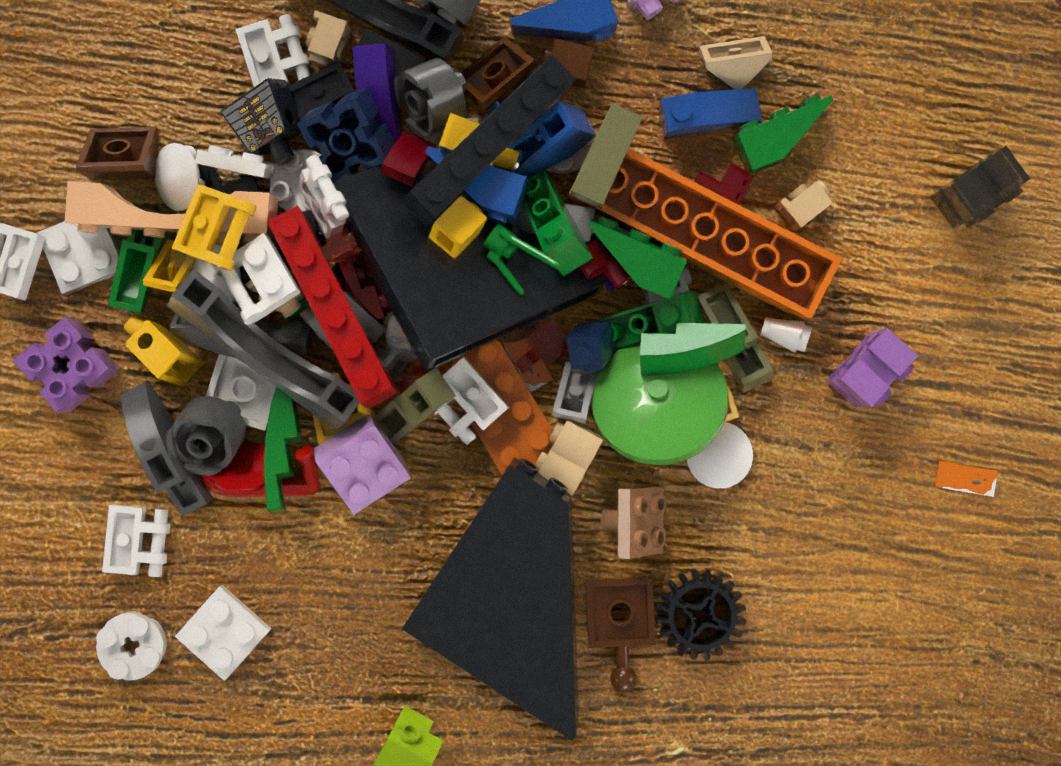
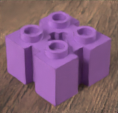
M70 317L62 318L44 334L49 339L46 344L33 343L13 360L30 381L42 382L45 385L39 392L56 412H71L90 396L86 390L88 386L101 387L121 370L104 349L92 348L89 345L95 338L79 319ZM67 359L70 360L67 363V367L69 368L68 371L65 370V362Z
M888 328L872 331L867 334L852 351L853 353L838 366L826 381L854 407H873V405L878 407L890 396L889 385L896 378L899 381L904 380L912 372L914 366L911 363L918 355Z

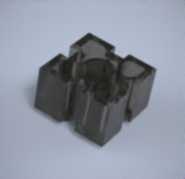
M1004 146L993 154L981 159L960 176L931 195L930 198L952 228L958 227L963 223L968 228L976 222H982L995 213L994 208L1004 202L1005 204L1023 193L1024 191L1020 186L1029 181L1030 177L1009 148Z

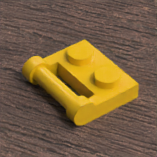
M197 184L172 249L232 271L235 261L232 260L249 216H254L257 206L246 200ZM229 208L235 209V215L220 253H213V248Z

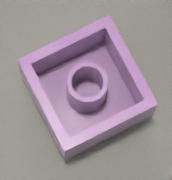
M371 412L314 448L317 465L353 514H356L411 478L406 462Z

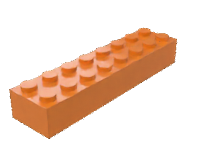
M630 148L601 209L571 196L570 192L568 194V200L578 206L595 208L596 215H603L619 223V226L625 230L630 228L650 236L649 242L662 248L665 242L683 250L681 256L685 257L688 263L800 321L812 319L842 260L839 256Z

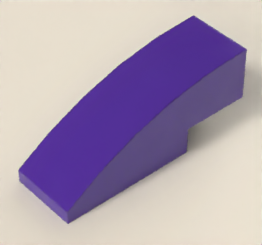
M385 43L353 46L356 89L360 90L368 87L379 109L374 118L378 126L386 123L396 143L402 135L401 109L398 108L394 94V50Z

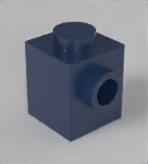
M578 322L566 338L571 369H583L585 372L599 371L604 369L615 353L611 322Z

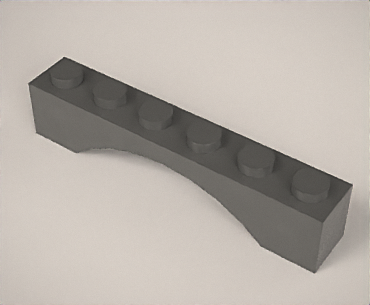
M193 269L166 306L334 430L346 423L360 403L353 388L339 377L291 352L260 329L255 323L245 324L240 316L241 310L220 288Z

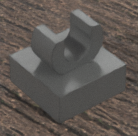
M376 342L373 344L392 381H394L412 358L392 342L386 349Z

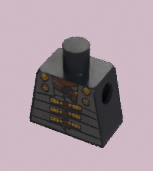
M267 78L220 111L251 154L267 155L271 153L277 166L284 165L295 158L288 141L301 133L297 125L300 120L286 80Z

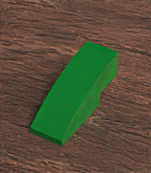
M132 230L131 236H128L127 240H122L108 306L143 314L153 288L143 285V279L167 239H169L171 232H165L164 238L144 236L143 230Z
M676 323V334L641 333V376L687 372L728 359L745 350L746 324Z

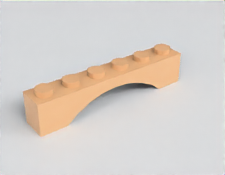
M67 182L65 223L77 226L78 232L98 234L99 228H110V234L131 236L132 230H143L144 236L164 238L165 232H177L178 234L185 214L165 215L144 211L127 201L114 188L102 183ZM234 191L230 194L257 206L254 216H249L243 231V242L249 243L262 233L267 234L270 238H275L267 221L277 216L278 197L263 192ZM229 208L217 241L225 240L236 212L235 209Z

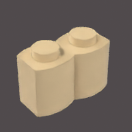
M567 420L564 425L560 422L557 423L549 438L550 441L554 442L549 454L542 451L535 465L539 469L538 474L547 480L552 477L565 484L568 488L566 492L572 497L598 451L603 437L575 421Z

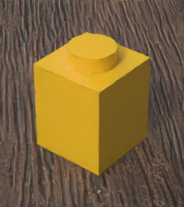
M460 196L434 222L429 238L453 259H456L481 233L487 217L475 203L468 202L464 197Z

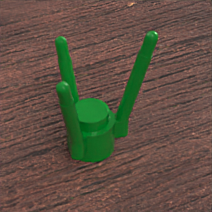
M498 224L484 242V246L490 250L486 257L498 267L519 295L524 294V289L501 260L503 256L508 260L520 248L555 269L561 267L559 262L519 239L502 224Z

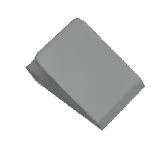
M566 362L552 416L586 423L598 371L585 372L583 369H571L570 362Z

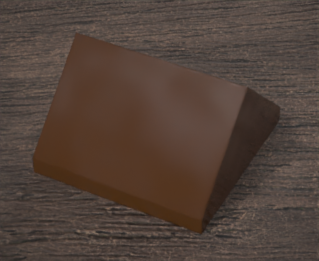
M504 36L461 72L467 84V89L464 92L480 111L486 115L495 101L498 100L502 104L538 69V64L535 59Z
M157 127L90 129L76 164L77 172L93 181L155 179L156 159L158 157Z

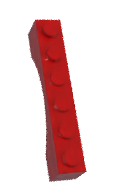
M297 205L267 221L360 404L369 409L398 394L399 392L384 363L349 303L330 265L323 246L305 213Z

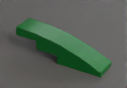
M277 387L275 388L270 405L264 459L267 511L272 514L287 512L281 479L295 477L290 444L303 442L297 403Z

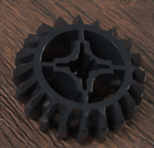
M692 568L690 570L691 579L687 580L684 573L680 572L678 573V578L681 583L678 586L672 580L667 581L668 586L673 590L670 594L663 590L660 591V597L667 600L666 604H655L656 610L665 612V614L655 617V621L657 624H667L659 630L661 637L671 635L666 642L670 648L679 643L677 648L679 655L683 656L688 648H690L691 659L696 660L699 650H702L704 659L709 660L711 657L710 649H714L718 656H722L723 650L720 645L725 643L727 647L733 648L734 644L729 639L731 634L738 638L742 636V633L735 628V624L745 625L746 620L741 616H736V614L746 611V606L740 603L734 604L742 598V594L739 591L730 593L735 586L731 580L721 586L724 579L723 574L718 572L711 580V570L705 568L702 578H699L698 571ZM708 588L696 600L690 601L681 598L692 589ZM717 592L722 595L726 604L725 621L715 615L713 611L714 604L716 603L714 598ZM707 606L704 610L712 620L699 617L694 622L693 620L696 617L689 608L701 611L703 607ZM675 607L681 609L688 616L685 625L687 629L684 635L676 629L674 623ZM705 628L719 629L716 634L709 638L694 639Z

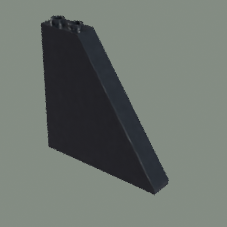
M379 164L357 174L346 173L334 182L336 190L341 191L346 200L345 207L349 217L345 219V225L425 372L598 295L608 282L602 274L592 279H587L579 268L563 276L558 269L518 248L510 259L507 260L503 256L501 260L524 289V294L519 295L498 267L486 257L490 250L484 246V242L498 225L497 223L486 220L481 233L456 259H453L429 238L434 222L461 195L426 227L402 203L407 194L425 177L421 173H419L411 187L380 173L382 164ZM506 221V224L503 225L519 239L543 252L538 238Z
M514 457L411 613L402 630L573 741L579 724L572 497L566 492L568 488L561 481L552 477L547 480L538 474L539 469L532 462L523 458L518 460Z

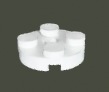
M136 611L125 612L110 619L96 637L98 659L103 668L108 671L109 676L117 680H137L149 675L159 666L167 647L166 635L159 622ZM127 637H130L132 641L139 642L140 646L135 649L136 654H131L130 651L125 650L124 645L126 644Z

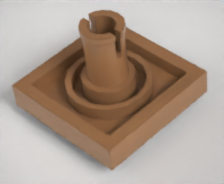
M663 486L618 489V510H603L601 514L602 528L604 530H618V558L632 559L663 553V546L666 541V533L663 529V513L666 508Z

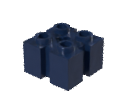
M368 87L345 95L336 105L331 101L310 110L297 123L309 147L318 146L322 153L319 157L322 164L327 165L332 173L330 178L332 183L336 182L340 176L346 173H354L360 165L363 170H367L382 164L395 144L386 123L378 126L374 118L379 109Z

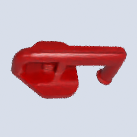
M261 443L242 444L227 467L215 475H202L205 486L213 493L231 498L266 497L264 481L265 445ZM303 446L295 452V459L300 461L303 475L281 479L284 496L314 495L318 492L320 481L316 460L313 455L314 450L311 446Z

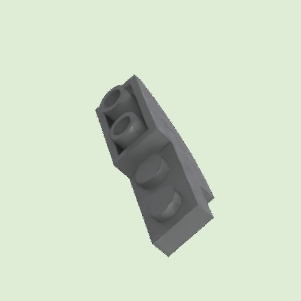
M175 313L169 326L172 334L206 350L236 358ZM264 320L255 322L260 329L291 352L307 355L314 334L313 329L308 323Z
M147 380L120 395L123 414L132 444L157 494L166 490L181 516L207 505L213 497L199 475L183 467L185 463L178 456L174 459L168 451L166 435L174 420L150 381Z

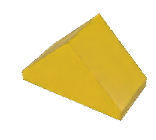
M167 239L144 277L143 285L174 293L192 271L195 258L173 250L174 240Z

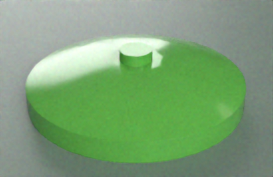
M640 342L624 346L613 354L604 369H601L597 374L591 397L594 419L604 440L622 456L648 465L675 464L690 459L702 452L720 433L728 411L727 384L723 372L717 363L687 372L641 376Z

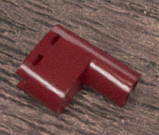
M730 162L720 181L699 171L694 182L739 205L754 176Z
M600 239L587 244L593 258L578 267L587 279H592L604 273L617 290L622 289L631 282L632 278Z

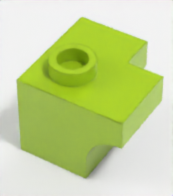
M404 706L374 765L432 766L444 741L429 733L434 721Z

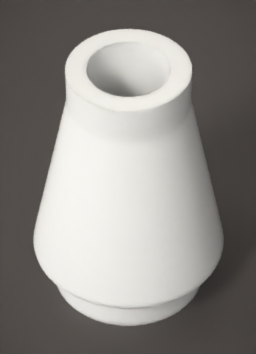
M766 317L760 336L766 337L796 353V350L805 352L812 326L805 325V321Z

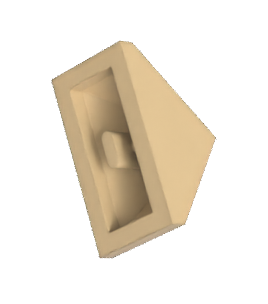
M765 36L699 46V52L706 69L735 90L743 89L772 59V51Z

